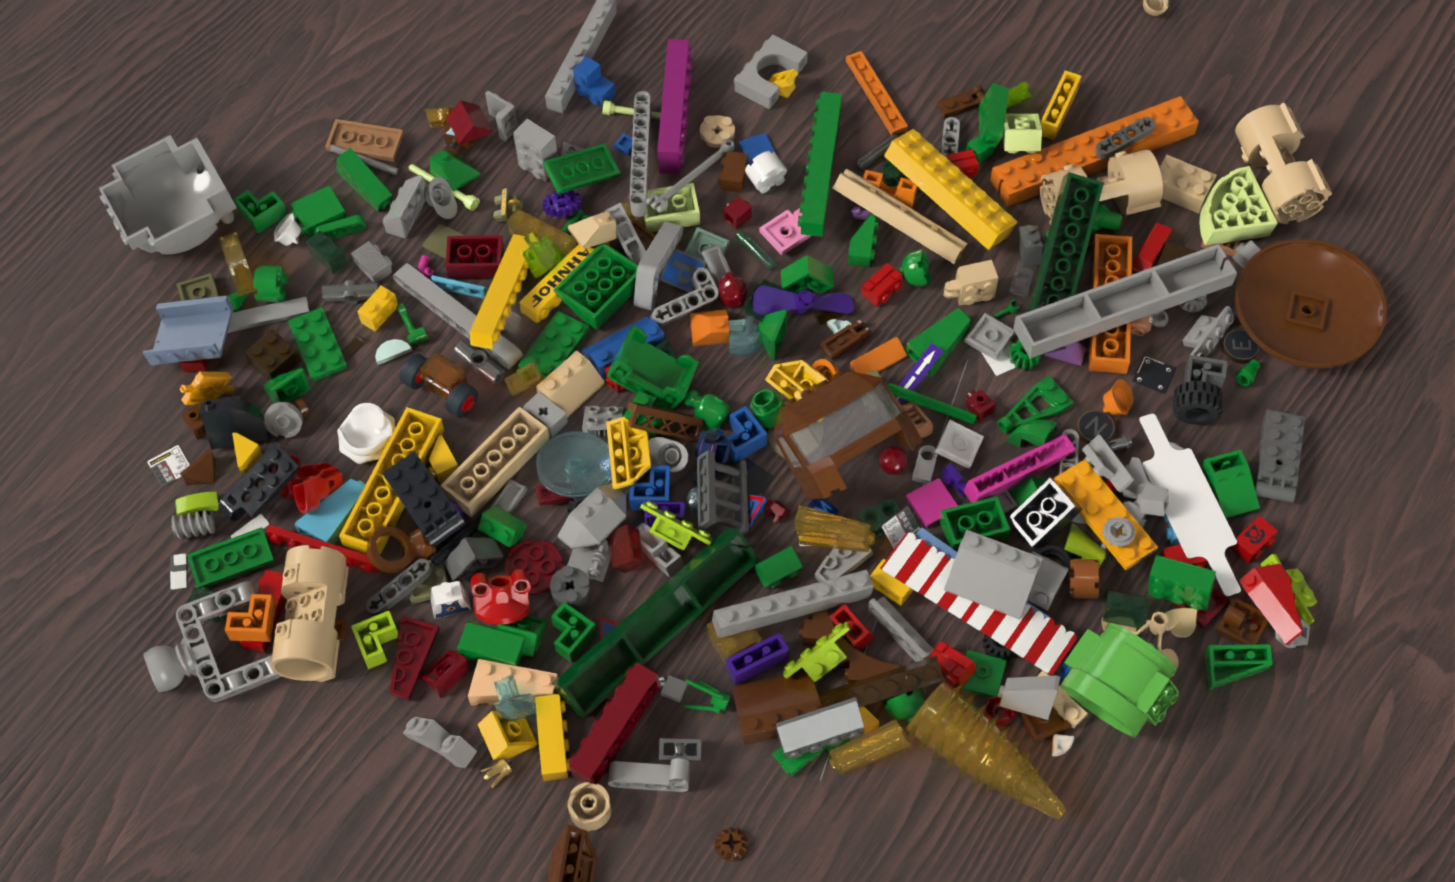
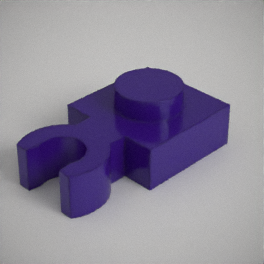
M950 463L941 472L942 477L947 484L953 488L955 487L963 498L966 495L964 492L966 483L962 480L961 474Z

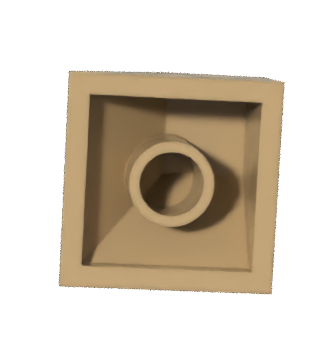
M609 212L591 216L568 226L569 231L583 249L617 239L616 221Z

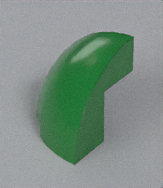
M1043 419L1028 421L1014 429L1006 442L1020 448L1023 441L1026 440L1039 447L1046 444V442H1050L1058 423Z

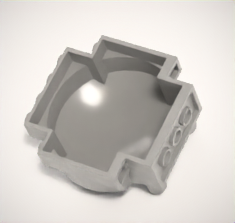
M171 135L113 164L112 167L115 172L112 174L115 180L99 188L102 193L99 197L104 206L108 205L109 208L106 210L111 219H113L116 229L120 232V237L124 244H129L132 250L139 247L150 253L159 251L161 254L166 255L176 254L200 245L217 230L216 223L219 220L226 224L232 223L235 218L233 210L237 209L198 138L180 147H177Z

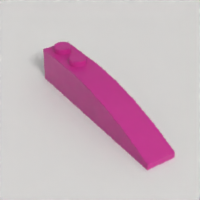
M1066 434L969 480L964 492L971 503L995 497L1019 485L1030 476H1035L1075 452L1076 449Z

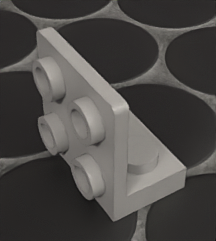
M487 91L485 95L489 114L496 118L500 139L506 141L518 128L515 106L511 102L500 98L496 93Z

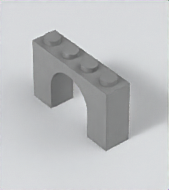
M772 35L768 40H765L762 48L755 52L753 59L745 64L743 71L734 78L735 92L770 109L779 98V87L763 79L758 74L759 71L766 66L778 65L788 70L795 69L800 73L807 64V52Z

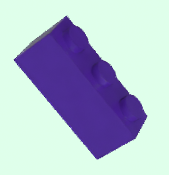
M780 633L726 659V670L736 686L789 659V648Z

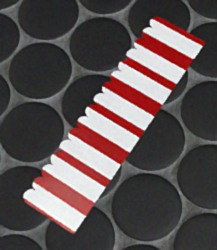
M906 533L880 567L881 570L1051 676L1054 674L1077 639L1074 632H1066L1063 625H1055L1054 620L1051 618L1044 619L1043 613L1040 611L1033 612V608L1026 604L1019 620L944 591L955 559L950 558L947 560V555L944 552L937 553V549L932 545L926 547V542L922 539L916 540L913 533Z

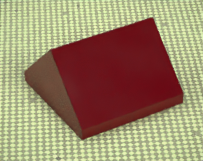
M460 100L446 117L460 145L493 133L480 106Z
M448 650L420 675V678L441 698L470 671V668L464 656Z

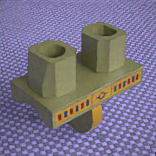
M505 188L502 189V195L495 196V205L501 209L494 211L493 217L497 222L505 221L508 225H513L514 214H517V211L523 208V203L518 200L517 196L510 195L508 189Z

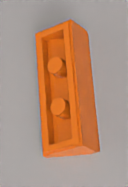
M895 337L851 361L850 370L862 374L877 370L879 373L906 358L907 354L900 340Z

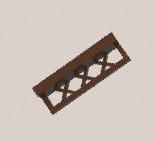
M631 401L628 402L627 409L632 411L628 424L630 428L698 442L696 438L701 432L703 419L686 413ZM638 413L643 414L646 419L640 425L635 424ZM660 418L663 424L658 428H654L651 422ZM677 422L680 428L671 432L669 425ZM691 425L696 426L693 436L688 435L685 431Z

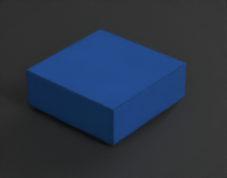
M623 133L614 144V149L629 156L632 153V137Z

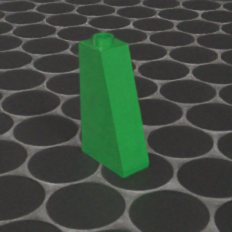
M992 83L980 102V143L996 148L1002 139L1009 88Z
M349 148L337 157L336 172L377 212L381 209L385 210L391 205L392 194L352 148Z
M957 308L907 343L906 354L915 363L931 343L943 350V353L926 373L929 378L937 372L969 331L971 321L969 316Z

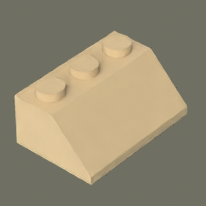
M576 351L540 382L536 388L537 393L540 392L562 409L568 418L597 392L605 382L592 363Z

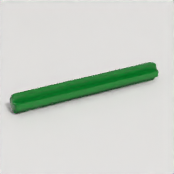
M892 383L887 385L894 396L964 422L975 423L976 414Z

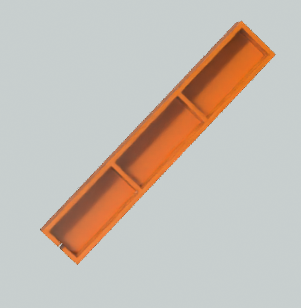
M1179 96L1041 149V151H1036V153H1030L993 167L990 181L997 192H1000V197L1005 205L1009 207L1040 195V186H1043L1041 176L1062 170L1065 165L1075 164V166H1081L1086 176L1107 169L1110 158L1100 159L1096 156L1097 144L1141 118H1152L1155 121L1154 131L1149 136L1122 150L1126 151V154L1146 149L1154 151L1193 136L1199 121L1183 98ZM1133 131L1128 132V135L1131 137L1137 136ZM1118 139L1113 141L1117 145L1123 144V142Z

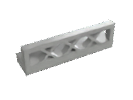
M884 597L878 601L874 598L869 601L868 612L915 662L927 659L934 649Z

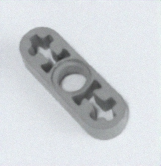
M949 117L944 121L942 155H947L948 149H951V154L958 152L960 122L957 118ZM950 125H953V131H950ZM953 138L955 142L948 143L946 139Z

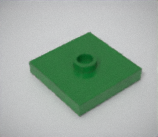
M967 650L965 656L974 661L976 671L968 678L963 687L957 685V689L989 698L997 697L1006 660Z

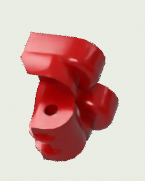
M289 454L300 466V458ZM330 463L300 466L302 469L280 491L281 496L285 500L295 498L296 505L303 514L319 509L320 500L326 499L342 486V473ZM275 465L276 472L278 471V465Z

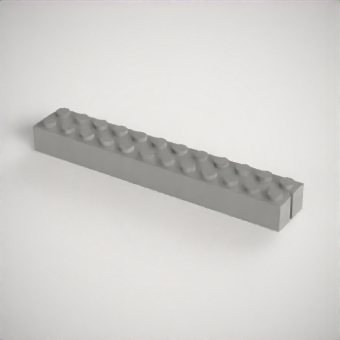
M1217 244L1015 317L1013 329L1029 358H1033L1232 286L1237 272L1230 261L1226 260L1227 256L1220 245Z

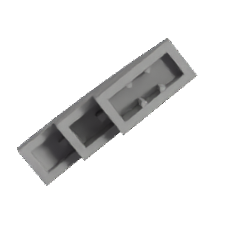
M618 203L604 212H609L616 221V235L629 259L639 265L646 250L622 204Z

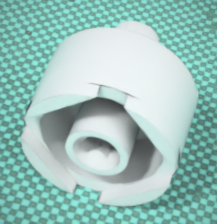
M770 151L756 156L753 159L754 163L751 166L748 164L745 169L746 175L762 194L766 193L775 184L776 186L781 185L785 181L784 176L787 172L786 167L776 153H771Z

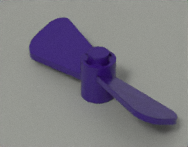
M760 286L753 296V310L759 316L781 310L793 311L797 315H803L810 308L850 314L854 310L851 297L845 293L814 296L808 290H803L797 294L768 286Z

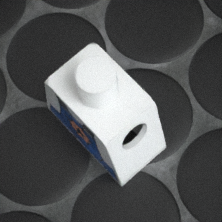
M460 581L444 582L431 588V605L434 619L472 610L468 591Z

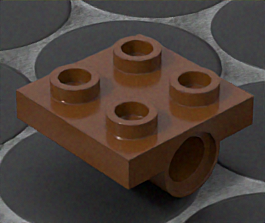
M1234 597L1216 632L1240 645H1256L1268 620L1259 609Z

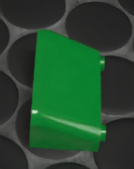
M633 325L613 360L607 376L613 382L635 394L641 391L655 397L658 407L672 410L685 398L699 361L693 359L690 355H682L675 359L645 342L647 338L645 331Z

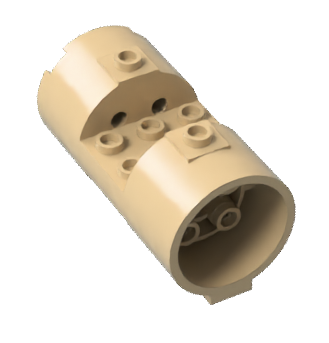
M1285 103L1281 105H1267L1243 117L1235 129L1237 138L1242 146V158L1246 164L1250 163L1254 168L1267 167L1270 175L1262 184L1261 191L1276 221L1282 224H1288L1292 220L1301 222L1318 213L1324 207V201L1328 200L1332 192L1316 162L1312 159L1307 162H1296L1292 155L1299 147L1300 140L1305 136L1291 108Z
M1148 149L1126 154V151L1115 153L1116 156L1111 157L1108 163V177L1096 178L1097 181L1104 182L1099 201L1114 198L1116 205L1123 215L1161 207L1160 201L1163 195L1162 176L1155 156ZM1069 164L1065 165L1062 170L1041 176V181H1043V186H1040L1041 202L1045 214L1051 217V221L1063 176L1070 172L1087 177L1081 166Z
M309 545L297 546L287 552L281 589L282 595L287 599L285 621L278 623L276 626L271 669L276 674L301 681L324 682L335 678L340 641L337 640L338 633L334 629L337 606L344 604L349 569L346 566V557L341 552L321 546V550L309 549Z

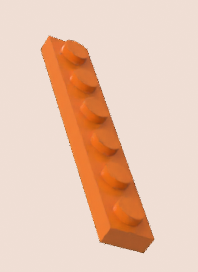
M859 51L846 56L848 66L891 136L907 131L908 125L863 52Z

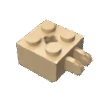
M992 260L960 266L957 270L956 280L945 283L943 296L948 299L957 298L959 306L971 305L974 302L989 301L995 298L998 276Z

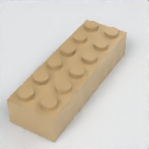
M518 407L440 485L441 489L449 500L456 502L462 511L472 518L550 439L548 428L521 407Z

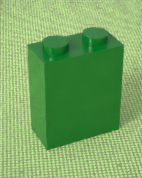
M330 186L290 204L292 208L290 213L294 215L295 221L298 220L301 233H305L308 239L314 237L313 230L315 227L347 218L345 210Z

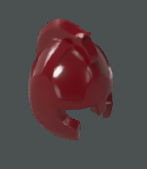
M730 271L725 273L726 275L718 282L717 289L719 293L717 298L727 308L735 309L744 304L747 296V287L740 276L734 275Z

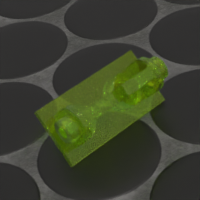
M1022 81L1019 85L1009 89L1006 109L1031 96L1027 90L1029 88L1028 82Z

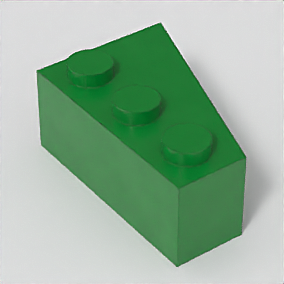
M1209 645L1204 650L1207 691L1266 671L1273 665L1271 645Z

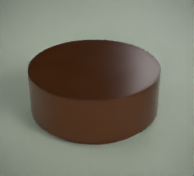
M304 399L296 400L303 418L309 416L310 412Z

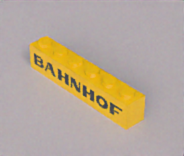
M578 244L519 302L521 312L537 324L545 319L554 307H557L562 300L553 290L598 245L583 249Z

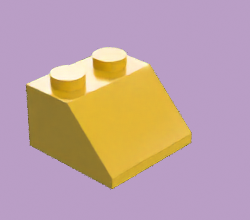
M522 710L491 711L478 724L493 760L509 759L538 745Z

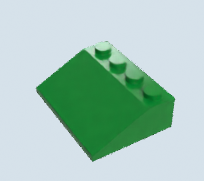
M602 243L553 291L584 322L598 330L635 293L638 265L605 243Z

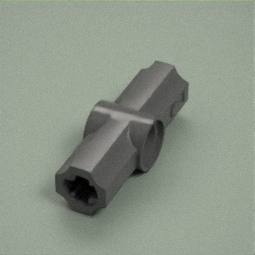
M347 280L343 284L323 285L322 299L324 302L343 301L346 304H356L359 300H368L379 288V283L359 284L357 281Z
M460 340L456 344L454 353L468 363L475 373L481 374L494 385L499 384L503 380L505 371L491 361L484 351L476 349L466 340Z

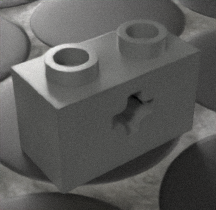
M659 738L658 759L672 760L680 758L685 760H701V739Z

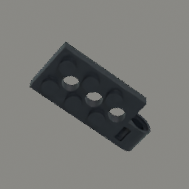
M274 442L220 500L218 507L231 521L239 520L246 511L251 517L256 518L302 468L278 443ZM278 465V471L272 474V468ZM262 479H265L264 486L259 488V482ZM251 493V500L245 502L246 496Z

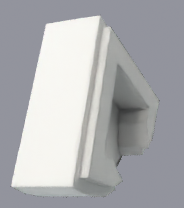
M1053 734L1052 756L1065 754L1071 748L1074 736Z

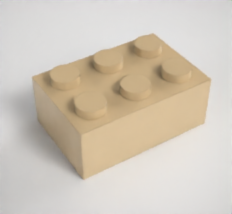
M1166 155L1160 166L1163 182L1162 199L1199 214L1214 186L1217 175Z

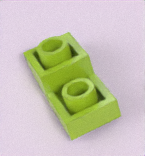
M217 492L196 493L176 499L177 516H180V514L187 516L188 513L195 516L197 511L203 510L218 511Z

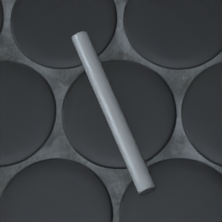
M332 144L330 151L341 155L347 149ZM357 154L369 166L394 175L398 174V168Z

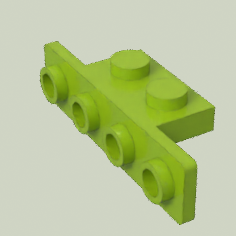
M651 501L642 502L640 508L657 517L649 531L650 533L683 551L692 536L708 545L711 544L713 538L710 537L711 534L702 529L700 531L696 530L690 522L676 519V515L670 511H661L658 509V505Z
M1271 554L1261 563V567L1281 564L1276 554ZM1298 568L1288 569L1286 571L1292 579L1291 587L1296 597V609L1299 612L1300 618L1310 625L1314 622V618L1307 607L1315 605L1317 600Z
M847 622L843 625L842 623L836 625L832 629L833 633L827 637H821L816 642L817 645L812 649L807 648L804 650L797 661H790L784 667L783 676L787 679L802 667L814 682L819 680L847 658V655L835 641L850 630V625Z

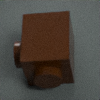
M196 405L186 410L181 417L187 428L198 440L206 435L200 415V408Z

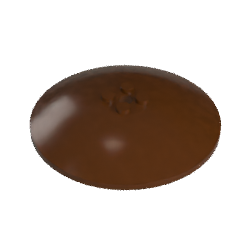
M1293 239L1267 246L1256 253L1245 264L1235 287L1236 312L1247 334L1267 353L1296 366L1332 368L1353 362L1366 354L1375 345L1386 322V298L1382 286L1374 273L1352 253L1323 241ZM1302 309L1310 310L1311 314H1305Z

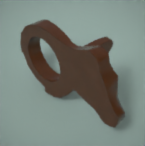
M382 525L377 526L378 530L371 535L367 542L366 554L374 567L383 572L394 573L410 567L419 559L431 560V556L442 548V542L433 547L420 528L408 534L397 527ZM388 535L398 539L404 550L402 559L395 562L383 559L376 548L378 538Z

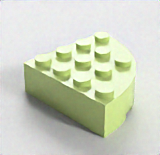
M1250 166L1233 170L1218 180L1203 204L1199 221L1200 232L1205 246L1269 237L1278 224Z

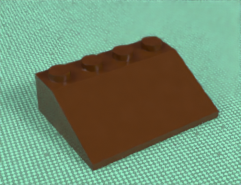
M806 671L792 674L787 679L781 676L731 687L744 745L778 738L776 723L822 708L814 681Z

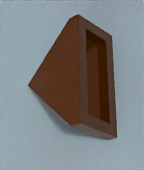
M208 449L180 473L186 485L214 484L216 458L213 452Z

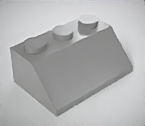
M422 175L406 180L403 187H400L396 200H393L389 213L383 218L386 233L406 239L426 202V186Z

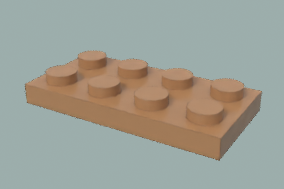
M335 119L325 148L326 151H330L333 144L347 150L352 148L355 153L368 158L394 162L404 132L401 129Z

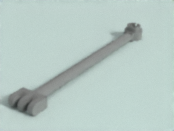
M728 139L723 141L720 150L661 196L653 193L646 199L645 203L648 205L652 203L651 207L657 208L659 213L664 211L668 205L666 200L721 157H725L727 151L734 152V142Z

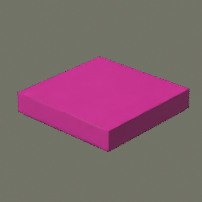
M939 478L906 495V500L926 528L939 522L941 510L958 506Z

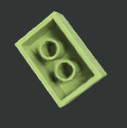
M1038 114L1005 115L1002 137L1005 151L1009 153H1018V151L1036 153V151H1041L1042 128Z
M694 183L685 185L666 200L668 203L667 208L661 213L657 211V208H652L651 203L647 206V213L644 215L646 229L651 232L659 231L665 221L683 227L700 225V212ZM672 186L648 190V197L653 193L661 196Z

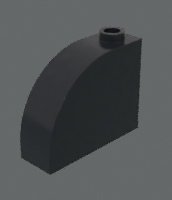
M236 398L208 399L200 403V415L211 450L234 446L232 433H238L253 442L269 440V432L264 424V415L251 403Z

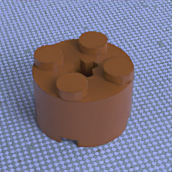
M1099 559L1070 560V598L1099 599Z

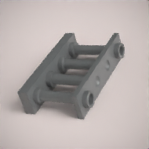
M707 450L697 457L698 528L705 530L711 525L718 523L738 529L744 535L748 532L749 528L746 461L730 467L717 463L715 461V452ZM715 470L732 475V484L716 480ZM715 488L732 492L733 502L716 497ZM716 505L733 510V519L717 515Z

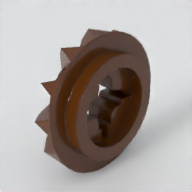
M729 827L728 829L721 830L715 839L717 854L727 861L741 859L748 850L746 834L740 831L739 828ZM730 837H732L734 842L738 843L734 845L733 852H731L730 846L725 844L729 842Z

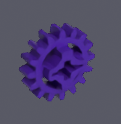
M574 190L561 194L552 191V195H546L542 203L546 215L550 214L551 218L557 216V219L561 216L567 218V215L573 216V212L578 213V209L582 208L581 196H579L578 192L574 193Z

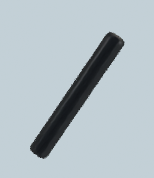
M484 512L477 515L431 556V563L439 566L457 548L462 539L473 536L478 531V526Z

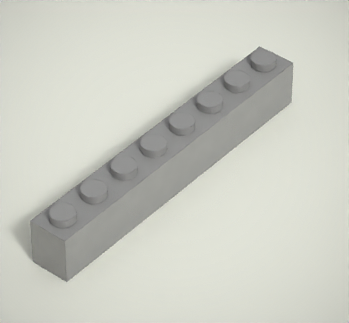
M596 0L545 95L547 109L563 114L576 90L573 69L586 56L591 59L593 58L617 13L616 0Z
M867 570L714 610L712 622L719 639L870 598L874 587Z

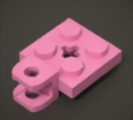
M800 208L794 212V215L789 210H786L759 228V232L781 255H784L810 238V235H801V227H798V216H802ZM781 231L789 232L787 235H783Z

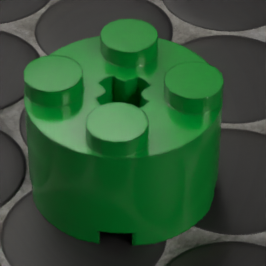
M257 265L259 269H255L253 283L254 289H257L258 294H254L256 301H285L286 291L284 290V284L288 282V274L284 273V268L278 265Z

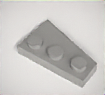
M846 527L839 541L837 540L834 544V548L829 556H826L816 571L815 578L822 582L848 575L871 557L873 552Z

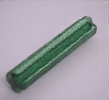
M740 230L735 234V239L765 268L770 271L775 268L776 262L744 231Z

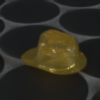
M456 105L437 109H424L422 111L426 112L431 127H445L448 122L446 117Z

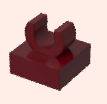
M769 499L766 506L770 509L766 511L765 516L770 517L774 512L776 517L773 522L778 523L781 520V516L787 517L791 510L778 500Z

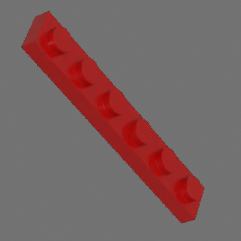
M272 525L267 527L266 533L269 540L274 544H285L289 548L309 545V549L320 550L321 546L329 547L341 552L346 557L347 567L355 566L367 573H378L379 571L378 568L372 565L365 554Z

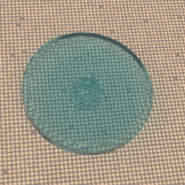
M566 432L554 436L538 452L536 459L538 477L541 483L555 494L565 497L588 496L597 487L606 485L612 477L609 446L599 437L585 432Z

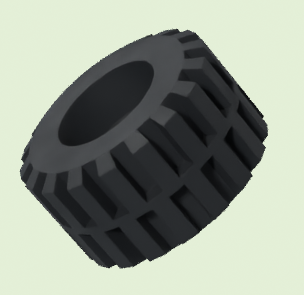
M1190 381L1182 383L1175 388L1173 415L1176 419L1184 423L1202 425L1210 424L1221 418L1223 391L1217 385L1211 384V382Z

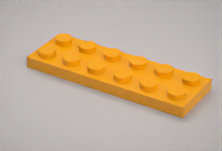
M1085 459L1054 478L1062 484L1083 508L1079 513L1080 516L1125 570L1158 550V546ZM1121 517L1132 523L1135 528V537L1128 546L1125 545L1120 548L1116 545L1111 546L1105 540L1102 532L1104 524L1109 519ZM1122 527L1120 528V530L1115 531L1116 538L1117 536L1122 535Z

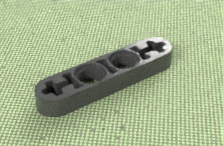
M1150 117L1141 118L1100 141L1096 146V156L1100 159H1108L1115 155V153L1149 136L1154 131L1155 121ZM1133 131L1137 136L1131 137L1128 135V132ZM1118 139L1121 140L1123 144L1117 145L1113 141Z
M426 559L417 560L368 600L366 604L367 611L373 616L388 611L432 575V564ZM422 566H425L426 570L422 572ZM407 577H412L411 583L408 586H404V580ZM395 589L396 595L389 599L388 593ZM375 604H378L379 608L375 610Z

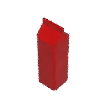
M1159 223L1155 224L1132 265L1133 272L1139 273L1156 265L1166 241L1169 242L1173 231L1171 228Z

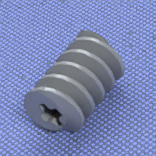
M203 510V516H200L197 511L194 518L191 513H188L187 519L184 518L183 514H180L179 520L172 515L173 534L175 537L177 535L179 539H183L184 534L187 538H190L192 533L196 537L199 536L200 532L202 535H206L207 531L210 534L215 533V520L212 511L208 515L206 510Z

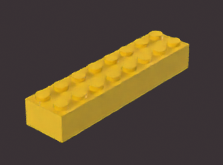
M912 129L891 142L884 156L984 247L990 250L1010 236L1018 222L999 206L997 202L990 198L985 191L981 190L970 178L962 173L958 167L953 165L934 148L932 144L925 140L920 133Z
M406 407L339 535L344 547L366 554L367 542L371 535L378 530L377 526L391 525L395 527L405 506L382 473L413 451L416 452L426 466L438 436H441L444 432L441 418ZM386 535L378 538L376 548L379 555H381L390 536Z

